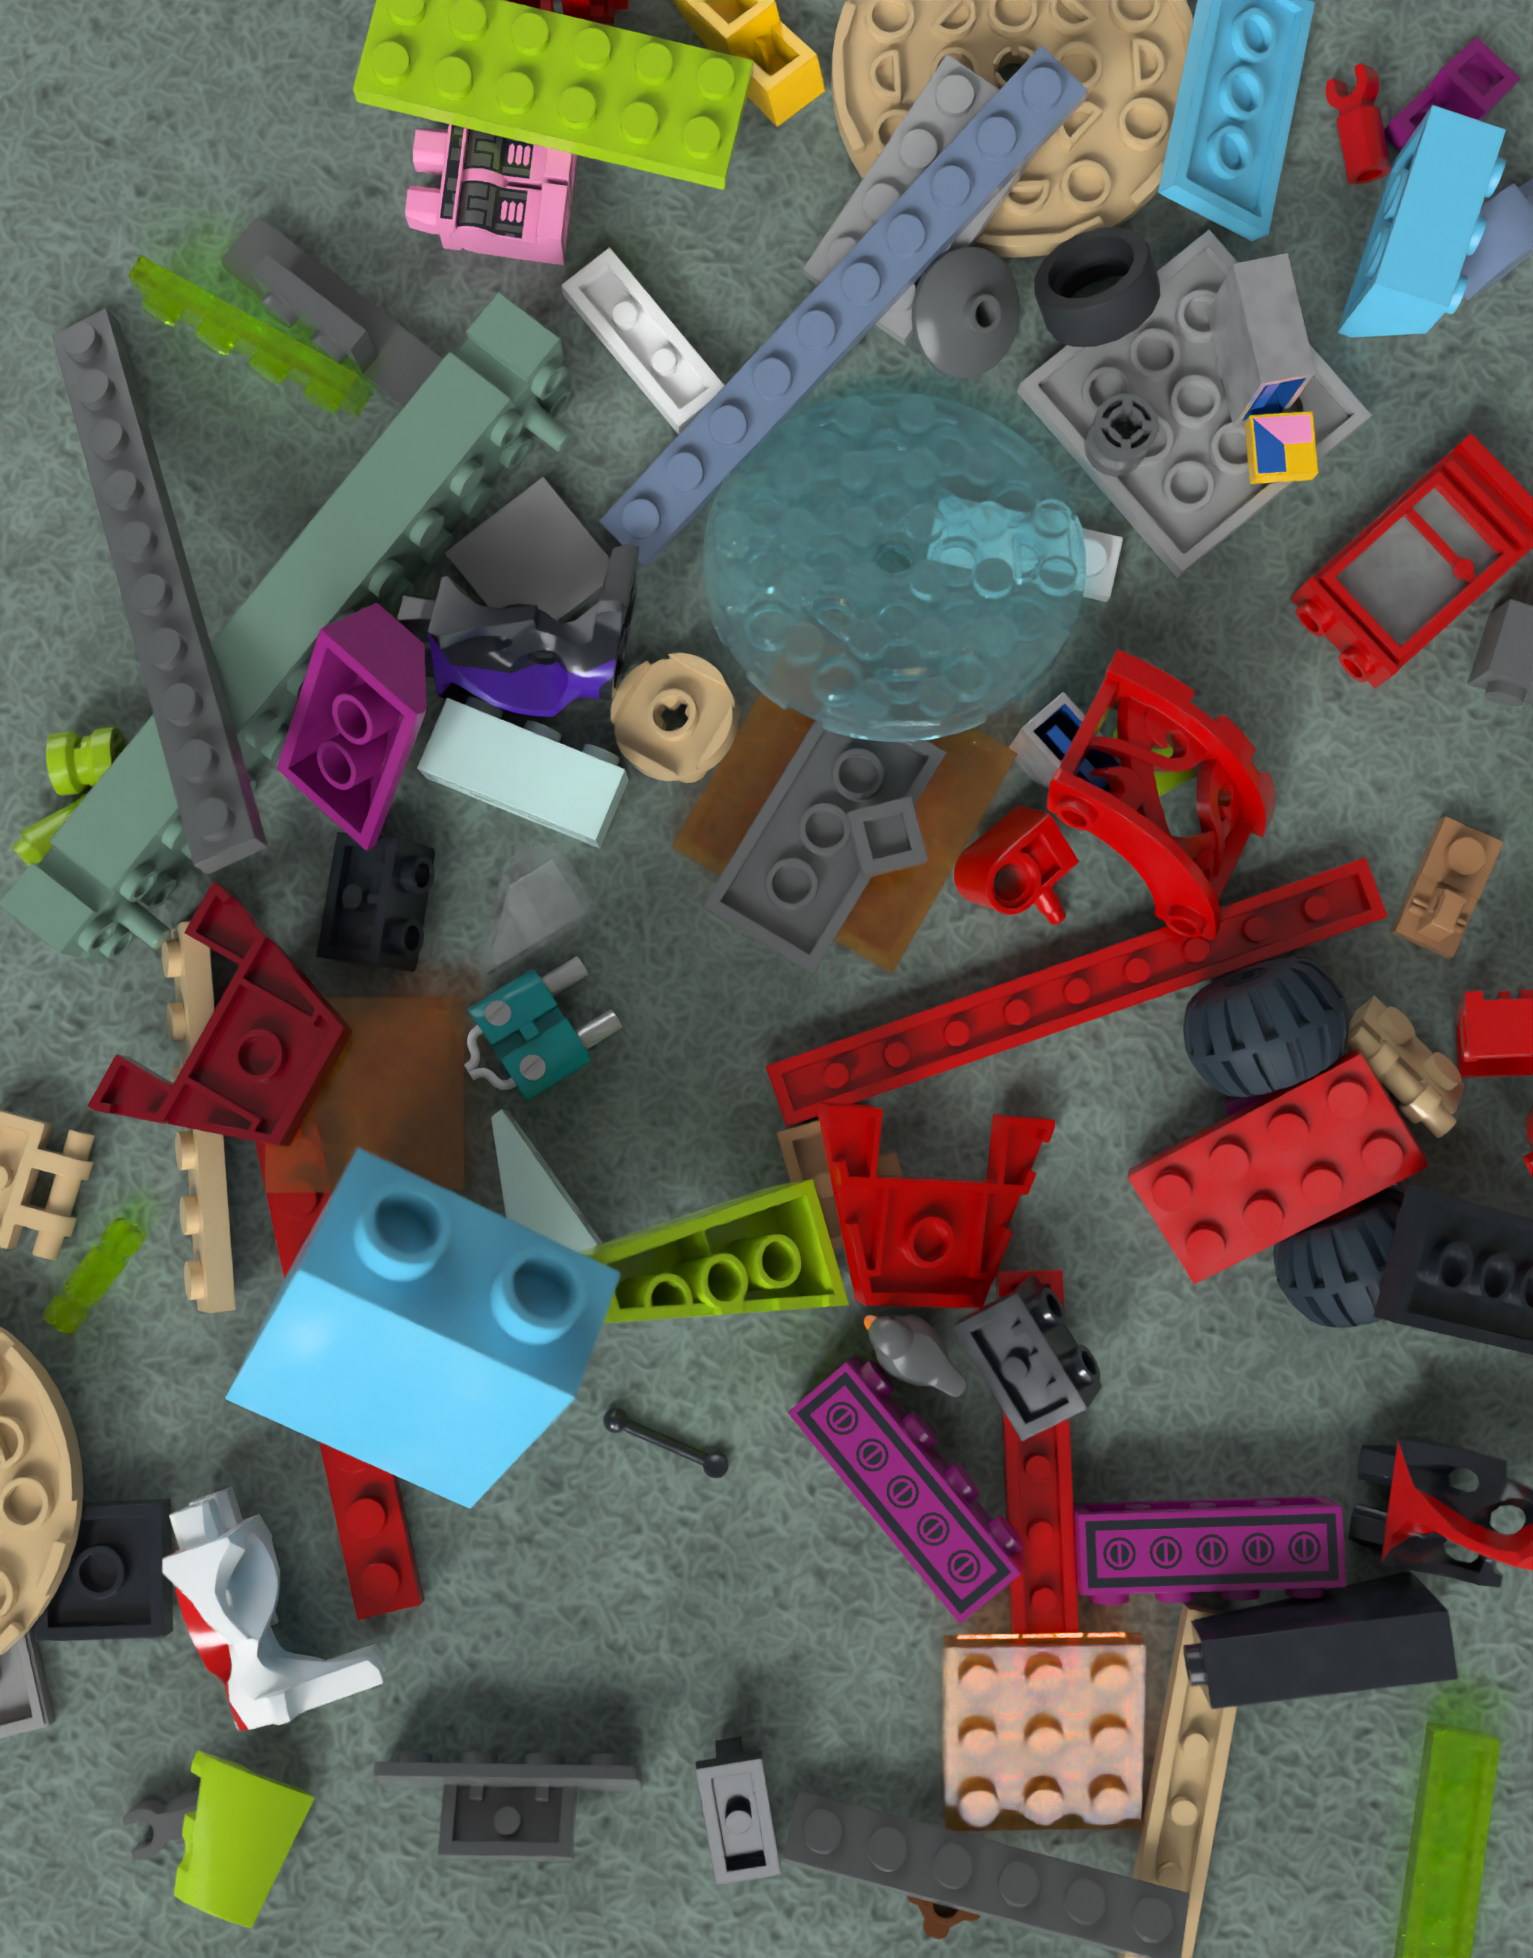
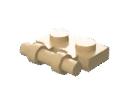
M1375 995L1372 996L1355 1011L1349 1023L1346 1048L1351 1052L1360 1047L1380 1082L1401 1102L1399 1110L1413 1124L1421 1122L1436 1138H1439L1446 1134L1457 1122L1452 1114L1457 1111L1465 1087L1461 1075L1450 1059L1439 1052L1433 1054L1415 1036L1413 1025L1401 1011L1391 1006L1387 1008Z
M0 1109V1247L5 1249L17 1248L24 1226L38 1230L32 1254L45 1259L58 1260L64 1238L72 1236L77 1217L71 1214L81 1181H88L94 1161L88 1158L95 1135L69 1129L63 1152L53 1151L46 1148L54 1124ZM40 1170L56 1174L46 1208L30 1204Z

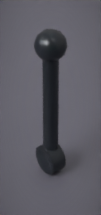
M611 1408L604 1415L603 1424L609 1432L621 1433L625 1431L703 1466L706 1475L710 1478H721L728 1470V1459L719 1451H713L708 1454L628 1419V1415L621 1408Z

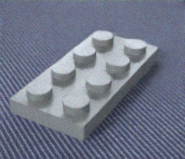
M947 54L804 266V276L816 285H819L998 93L999 89ZM1034 156L943 253L958 247L974 246ZM922 275L875 324L903 345H906L914 334L912 327V305L915 291Z

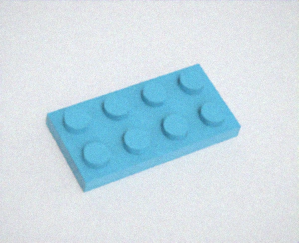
M1197 0L1158 193L1251 242L1269 234L1315 3L1311 0Z

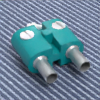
M577 956L542 978L539 977L534 969H531L467 1008L475 1027L469 1032L467 1037V1046L471 1058L464 1066L473 1080L480 1077L485 1078L494 1087L501 1090L515 1087L522 1099L527 1103L592 1062L587 1049L622 1028L618 1017L610 1009L575 1031L567 1018L565 1019L558 1009V1004L553 996L588 975L585 966ZM480 1034L500 1061L503 1070L509 1077L508 1080L499 1079L493 1071L486 1068L475 1069L480 1061V1050L477 1045V1038Z

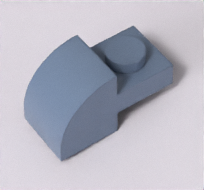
M1533 179L1519 187L1513 183L1482 205L1479 215L1487 217V224L1476 250L1471 256L1466 255L1460 274L1468 276L1467 287L1463 295L1467 301L1499 282L1521 262L1533 255Z

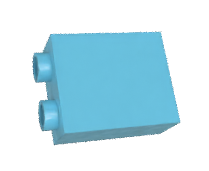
M357 1148L283 1280L225 1399L470 1509L575 1399L621 1273L367 1151Z

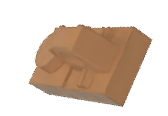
M1445 816L1439 819L1390 933L1445 958L1454 957L1504 842Z

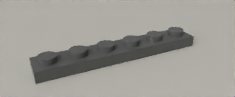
M798 1790L783 1854V1862L1137 1958L1182 1957L1190 1893Z

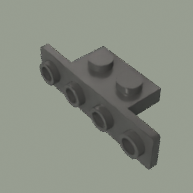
M262 218L254 219L221 260L227 272L262 298L260 303L276 320L287 328H291L296 324L311 336L309 339L310 343L326 359L337 366L345 362L403 408L443 360L436 352Z
M398 1751L393 1753L392 1762H375L373 1773L374 1779L384 1788L443 1789L438 1856L441 1859L573 1861L577 1791H642L641 1768L639 1766H628L629 1757L618 1754L592 1755L589 1759V1765H563V1756L552 1753L524 1755V1764H498V1755L486 1752L460 1753L458 1763H432L433 1755L430 1753Z

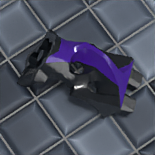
M626 544L613 548L609 568L595 605L575 621L559 622L546 612L538 609L537 605L513 604L502 608L479 606L470 599L462 587L448 576L441 578L437 598L405 593L397 621L424 643L425 676L435 678L438 697L443 699L469 691L492 706L514 713L554 717L568 703L577 698L588 697L613 701L623 676L626 647L637 595L636 573L639 546ZM540 650H548V651H554V653L539 652V651H540Z

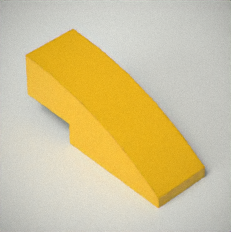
M672 0L681 15L709 50L754 60L748 98L777 127L825 92L817 54L780 21L776 1Z

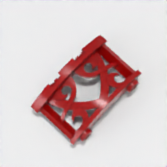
M1118 649L1107 669L1106 677L1059 768L1055 771L1050 781L1047 809L1055 813L1065 824L1079 830L1089 831L1128 861L1151 891L1155 903V915L1164 920L1170 929L1190 938L1201 936L1208 940H1215L1221 925V913L1218 902L1251 833L1264 837L1273 818L1276 803L1272 778L1267 772H1258L1251 761L1256 748L1225 714L1217 716L1213 720L1190 702L1195 693L1192 688L1163 670ZM1110 709L1117 711L1118 739L1097 736ZM1169 746L1173 748L1171 757H1166L1152 751V749H1167ZM1090 749L1120 758L1122 767L1099 768L1089 773L1090 776L1104 778L1109 783L1110 794L1076 776ZM1192 769L1198 778L1196 803L1202 831L1186 837L1171 836L1157 790L1154 771L1166 773Z

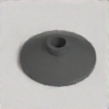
M979 247L951 249L940 255L929 265L915 291L912 305V327L920 352L933 368L951 377L971 378L986 373L1002 360L1014 340L1019 323V294L1013 275L998 256ZM979 305L980 315L978 322H976L975 311Z

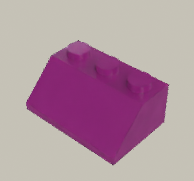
M378 603L320 628L277 765L279 772L366 851L377 843L427 710L424 643Z

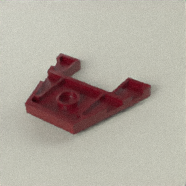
M212 882L184 933L238 963L239 967L174 1083L129 1056L116 1054L87 1106L94 1111L289 1147L352 1035L353 1029L234 892L223 885Z

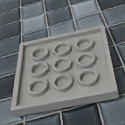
M1210 229L1157 271L1161 296L1153 314L1138 329L1117 341L1096 347H1072L1066 345L1023 380L1017 391L1020 397L1177 579L1295 482L1250 484L1245 424L1233 425L1207 316V311L1232 265L1238 263V261ZM1310 345L1316 373L1287 413L1313 411L1318 463L1362 427L1372 415ZM1132 393L1140 395L1151 403L1157 413L1159 428L1156 439L1148 449L1144 460L1134 471L1127 475L1115 477L1102 474L1092 467L1086 457L1084 447L1086 434L1093 423L1095 414L1103 402L1115 394ZM1125 424V427H1127L1131 431V433H1133L1131 427Z

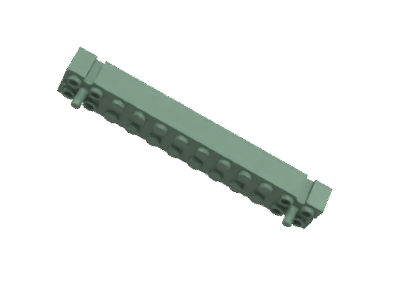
M500 292L495 295L466 331L468 339L454 355L449 352L211 642L253 792L257 785L253 777L268 759L271 761L280 759L320 628L375 603H378L391 615L397 614L400 610L403 595L405 593H414L415 585L412 581L425 565L429 564L433 567L446 556L445 552L452 547L454 542V536L451 533L467 515L470 518H474L486 507L493 494V488L490 485L506 467L509 470H513L525 459L532 446V439L527 434L530 431L557 452L563 451L573 437V432L557 420L570 400L571 391L568 389L572 386L568 369L561 364L565 357L560 338ZM154 715L148 719L49 840L53 846L38 864L31 862L0 900V906L61 954L76 958L80 955L85 960L102 964L107 957L113 960L120 956L129 947L136 935L153 949L161 947L170 936V928L143 907L146 905L151 910H154L168 899L177 883L172 877L188 858L192 860Z

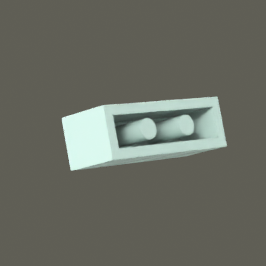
M468 697L465 705L449 698L446 699L417 767L428 780L599 849L601 848L629 781L625 769L618 767L620 761L618 756L591 744H585L582 752L559 743L562 736L559 732L534 721L527 720L524 728L501 720L503 715L501 709L474 697Z

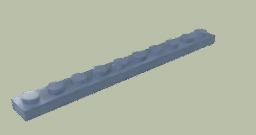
M1041 45L599 522L622 545L639 546L638 560L647 568L916 282L929 265L946 250L1087 98L1088 89Z

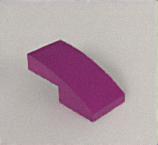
M1476 37L1438 72L1425 90L1390 121L1384 130L1386 140L1400 152L1432 105L1482 121L1516 86L1521 78Z

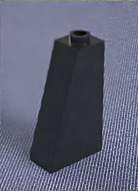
M1413 1572L1398 1573L1346 1585V1587L1325 1590V1596L1321 1598L1301 1599L1292 1597L1191 1620L1194 1644L1183 1645L1189 1684L1191 1687H1201L1211 1709L1458 1679L1449 1611Z

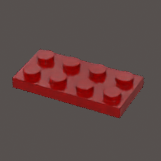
M1359 1047L1338 1058L1330 1067L1320 1071L1317 1075L1284 1089L1281 1088L1130 1168L1127 1178L1195 1285L1429 1167V1163L1420 1145Z

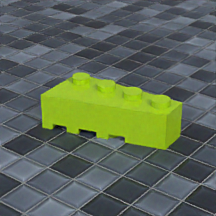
M813 1179L770 1186L578 1251V1253L621 1273L602 1324L849 1305Z

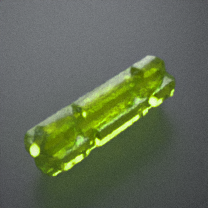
M121 1217L114 1219L100 1236L103 1243L98 1246L94 1245L63 1285V1289L66 1292L60 1296L56 1295L44 1310L43 1318L56 1330L64 1334L77 1331L90 1314L86 1308L91 1307L92 1304L96 1306L127 1265L123 1259L129 1255L133 1256L145 1241L146 1233L131 1220Z

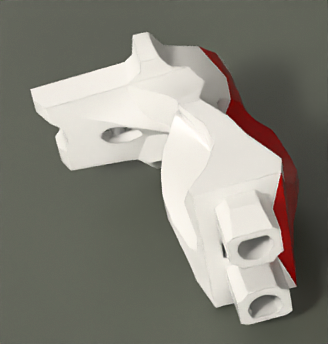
M233 1487L195 1499L189 1503L190 1506L169 1515L179 1548L163 1558L162 1573L175 1585L184 1622L203 1663L209 1672L213 1673L224 1683L226 1697L235 1726L239 1731L250 1730L269 1724L281 1725L290 1722L297 1715L309 1709L385 1682L384 1672L388 1669L385 1655L376 1644L327 1660L285 1651L278 1644L271 1626L279 1622L275 1608L280 1591V1568L272 1542V1534L260 1514L242 1519Z

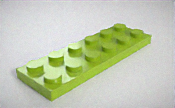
M376 0L353 91L356 101L359 103L725 190L753 75L754 60L505 0Z

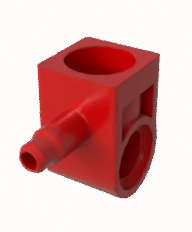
M1017 805L962 852L954 868V883L958 893L967 901L1007 915L1020 914L1034 903L1038 911L1044 914L1050 924L1057 925L1065 920L1066 911L1061 905V898L1053 885L1078 864L1079 860L1049 813ZM1000 870L999 881L994 886V879L996 877L997 872Z

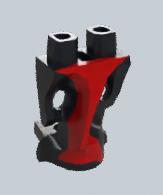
M1417 1436L1399 1438L1397 1445H1362L1358 1466V1479L1391 1486L1388 1510L1360 1503L1354 1505L1349 1540L1369 1549L1382 1552V1565L1449 1577L1480 1586L1499 1588L1502 1586L1504 1574L1497 1571V1561L1533 1571V1488L1508 1477V1460ZM1456 1468L1468 1469L1477 1475L1479 1485L1476 1490L1466 1492L1454 1488L1449 1475ZM1512 1505L1520 1508L1525 1514V1523L1516 1533H1499L1491 1525L1492 1513L1500 1506ZM1447 1540H1450L1478 1553V1558L1472 1562L1454 1559L1446 1553L1445 1543Z

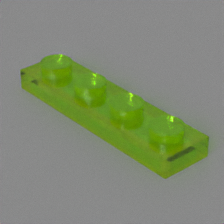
M140 255L130 271L128 277L144 298L141 302L142 307L154 317L171 326H175L178 319L186 322L197 329L195 335L198 339L223 355L228 356L232 348L251 358L249 365L252 369L275 384L282 385L286 378L305 388L303 395L320 409L335 415L339 408H342L352 415L359 417L369 400L370 395L360 376L355 372L148 258Z
M1427 1722L1394 1958H1471L1501 1740L1490 1732Z

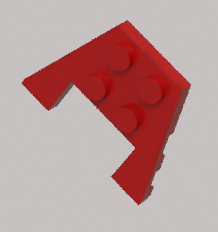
M818 1102L817 1113L855 1300L866 1306L982 1308L1013 1234V1231L1007 1228L1020 1196L1028 1195L1037 1174L1031 1169L1042 1142H1050L1055 1130L1056 1120L1037 1116L993 1114L987 1174L984 1180L877 1174L883 1109L870 1105Z

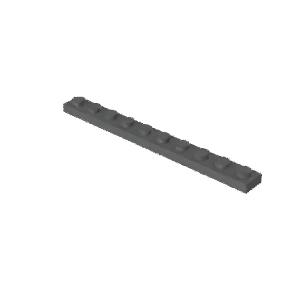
M105 308L52 335L193 865L206 874H211L267 848L268 844L119 321Z

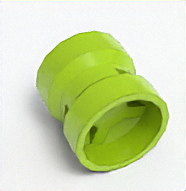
M118 727L97 728L91 735L84 736L83 738L74 731L49 734L46 744V763L48 775L56 793L60 796L80 794L84 792L88 785L94 786L126 748L127 744L122 731Z

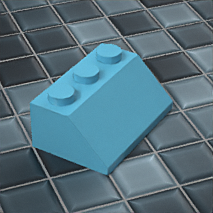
M1432 105L1391 165V173L1387 176L1337 333L1352 338L1424 334L1433 327L1444 313L1452 315L1456 311L1468 283V276L1460 274L1466 255L1471 256L1474 253L1487 224V217L1479 215L1484 197H1491L1505 168L1506 159L1498 157L1506 129Z

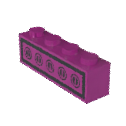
M854 1355L787 1413L953 1617L961 1624L1021 1574L1025 1558L1020 1551L1025 1545L1016 1530L1004 1517L998 1515L992 1519L976 1500L981 1495V1491L968 1472L958 1463H954L949 1467L933 1448L938 1440L923 1418L915 1411H911L906 1415L890 1394L895 1391V1387L886 1373L874 1361L869 1360L864 1364L857 1355Z
M1325 1495L1073 1503L1077 1590L1082 1596L1090 1595V1602L1095 1604H1125L1129 1602V1594L1155 1593V1599L1161 1602L1185 1603L1195 1599L1194 1592L1220 1591V1597L1223 1599L1249 1601L1260 1598V1590L1284 1589L1285 1595L1293 1598L1314 1599L1324 1597L1325 1588L1346 1587L1342 1506Z

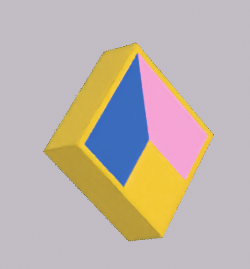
M1313 411L1250 415L1244 424L1250 484L1314 479L1318 474Z

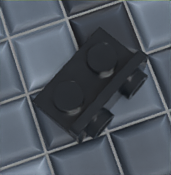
M337 832L316 957L414 972L424 941L423 925L429 889L434 880V849L400 837L379 835L376 845L366 851L347 833Z
M1035 1275L1022 1280L1012 1292L961 1318L953 1326L1022 1441L1088 1409L1102 1388L1099 1366L1093 1354L1086 1346L1077 1344L1065 1324V1312L1060 1300L1052 1290L1043 1288Z

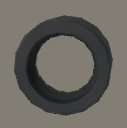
M1122 227L1098 228L1074 236L1057 246L1042 261L1034 277V293L1046 328L1056 341L1072 347H1096L1117 341L1133 332L1153 314L1161 296L1159 278L1149 244L1139 233ZM1124 276L1116 285L1102 293L1086 298H1071L1079 289L1093 281L1107 277Z

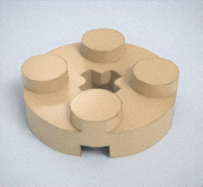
M668 654L671 659L659 660L652 665L649 661H646L636 666L627 674L620 683L615 699L612 701L611 722L615 725L616 742L621 753L640 772L662 781L679 780L684 783H695L702 779L709 769L716 766L731 748L738 729L740 706L723 675L711 663L692 654ZM681 703L688 705L685 711V715L688 717L686 724L681 728H675L673 731H665L667 724L661 718L662 712L666 708L675 711Z

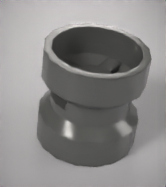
M1132 393L1115 394L1103 402L1095 414L1084 442L1085 454L1092 467L1102 474L1114 477L1127 475L1137 469L1156 439L1159 428L1157 413L1151 403L1142 396ZM1125 424L1131 427L1133 433H1131V431L1127 427H1125Z

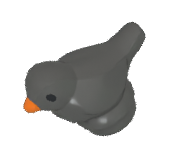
M914 1314L867 1315L864 1318V1325L868 1330L869 1341L874 1349L876 1362L888 1375L904 1383L916 1386L931 1385L952 1397L960 1396L967 1387L966 1378L949 1361L947 1349L941 1337L925 1320Z

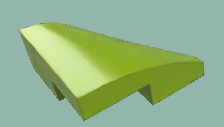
M197 1750L191 1764V1772L201 1778L197 1810L184 1815L182 1837L185 1841V1852L177 1866L174 1896L208 1914L252 1929L315 1797L294 1785L256 1774L240 1763Z

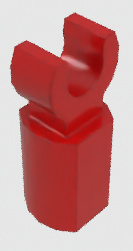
M1363 63L1354 66L1357 84L1350 95H1348L1346 83L1334 78L1326 82L1325 89L1327 101L1339 111L1340 117L1336 118V126L1347 182L1351 185L1374 182L1390 174L1392 169L1381 111L1377 106H1374V101L1379 92V76L1374 68Z

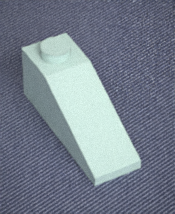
M501 1109L494 1114L491 1120L506 1218L576 1252L602 1244V1240L510 1110Z

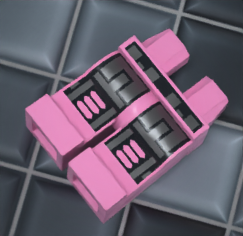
M450 124L448 129H415L413 145L415 171L442 175L440 189L409 186L405 206L409 228L426 233L440 235L444 249L462 250L463 248L475 253L564 265L571 215L570 205H572L578 155Z

